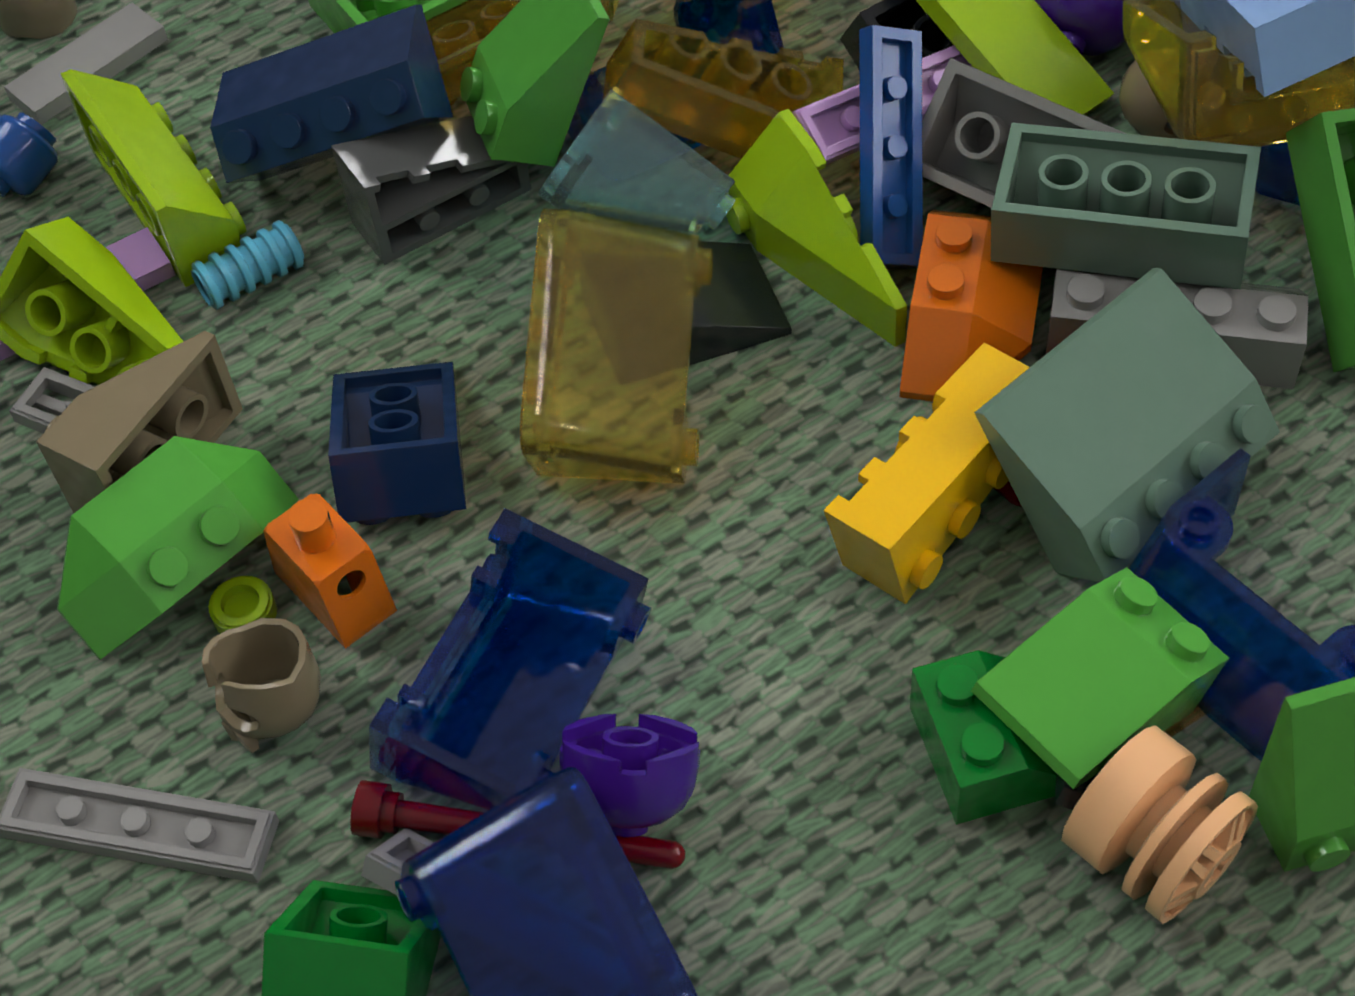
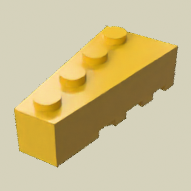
M983 343L935 393L932 403L933 413L929 418L913 416L899 431V441L892 457L886 463L874 457L858 473V481L863 486L853 498L848 501L840 495L836 496L823 511L843 566L904 604L909 601L918 588L924 590L930 586L942 567V555L956 537L963 539L970 533L981 512L980 505L993 487L1000 489L1009 481L974 412L1029 369V366Z

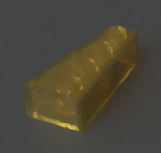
M635 19L606 63L602 106L741 159L778 112L789 108L793 113L797 109L843 91L844 59L826 56L821 63L804 60L803 52L782 47L777 54L753 50L752 41L732 37L726 44L710 42L705 33L701 31Z

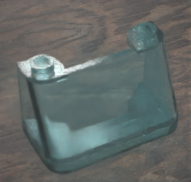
M612 89L537 194L562 213L685 234H694L700 229L706 231L709 227L715 230L736 201L735 198L727 193L735 183V180Z

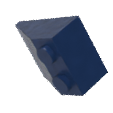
M453 362L333 374L328 457L337 513L347 523L357 522L363 525H375L385 522L392 517L410 515L437 518L445 516L454 510L466 509L465 480Z

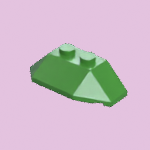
M174 436L70 516L57 611L94 655L101 660L163 614L261 535L268 523L287 511L299 499L260 451Z

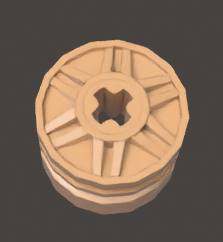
M1154 725L1143 729L1130 739L1094 778L1072 810L1064 826L1061 841L1101 874L1115 869L1130 856L1134 858L1125 875L1121 890L1133 900H1136L1152 889L1145 909L1164 924L1175 918L1191 901L1202 897L1227 870L1240 850L1241 840L1255 818L1258 805L1242 791L1232 794L1222 802L1229 784L1219 773L1205 777L1187 791L1185 787L1190 780L1197 759L1193 753Z

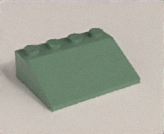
M1152 268L974 412L1054 570L1058 574L1101 582L1126 568L1280 433L1256 378L1162 268Z

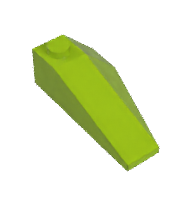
M789 108L778 112L728 175L729 201L725 202L724 209L731 228L738 235L745 233L759 253L894 347L905 343L906 302L873 244L868 242L860 246L857 229L851 217L853 208L844 193L833 197L819 173L820 170L825 169L827 162L816 143Z
M69 217L25 229L0 276V340L21 358L37 365L47 362L68 371L69 377L89 384L93 382L99 385L183 342L113 253Z

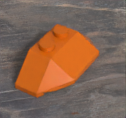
M932 210L928 213L910 305L899 397L933 402L935 393L983 343L1018 361L1031 352L1043 267L991 261V216Z

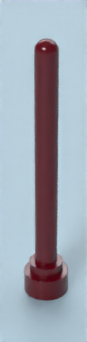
M361 780L357 786L351 809V833L357 836L382 839L385 833L397 834L399 828H407L668 869L681 866L685 860V849L677 841L647 836L622 837L607 830L404 800L403 793L394 792L391 784Z

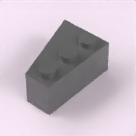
M472 116L331 145L352 223L384 265L532 190L527 163L490 159L481 136L475 131Z

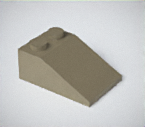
M203 331L78 395L59 416L55 417L48 424L45 432L36 443L73 513H75L172 437L178 436L215 443L243 408L215 335Z

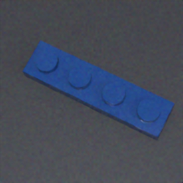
M870 25L859 30L860 246L868 242L873 244L885 267L912 269L918 267L923 242L922 31Z

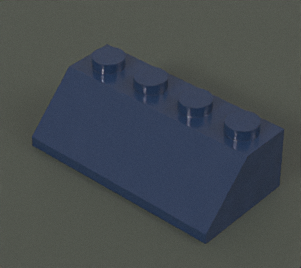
M416 4L223 72L210 129L226 183L260 181L334 157L331 145L435 124L453 118L422 5Z

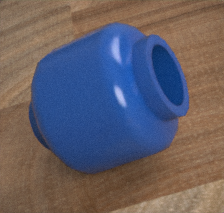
M22 112L16 118L10 115H0L1 197H5L9 190L23 196L32 194L58 161L57 152L53 148L56 138L41 124Z

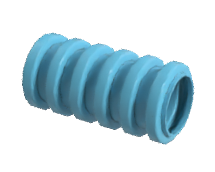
M277 220L273 222L272 230L267 231L261 228L257 230L256 238L251 239L245 236L241 238L240 246L235 247L229 244L224 247V254L219 255L213 252L208 255V262L204 264L199 260L193 262L191 274L206 303L218 310L224 306L223 300L229 298V300L234 302L240 298L239 292L243 290L249 294L254 292L258 282L267 285L272 282V275L277 274L279 277L287 275L288 267L292 266L295 269L303 267L304 253L292 229L287 224Z

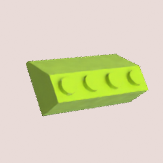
M73 69L60 74L93 154L144 228L148 227L170 260L174 272L185 288L194 284L195 282L191 274L193 262L199 260L204 264L208 262L209 254L216 252L222 255L224 254V247L229 244L235 247L240 246V235L246 233L247 229L239 211L231 201L222 204L219 200L222 198V194L213 175L207 167L198 171L195 166L198 162L190 144L183 134L176 137L172 135V132H174L172 123L159 102L151 105L136 85Z

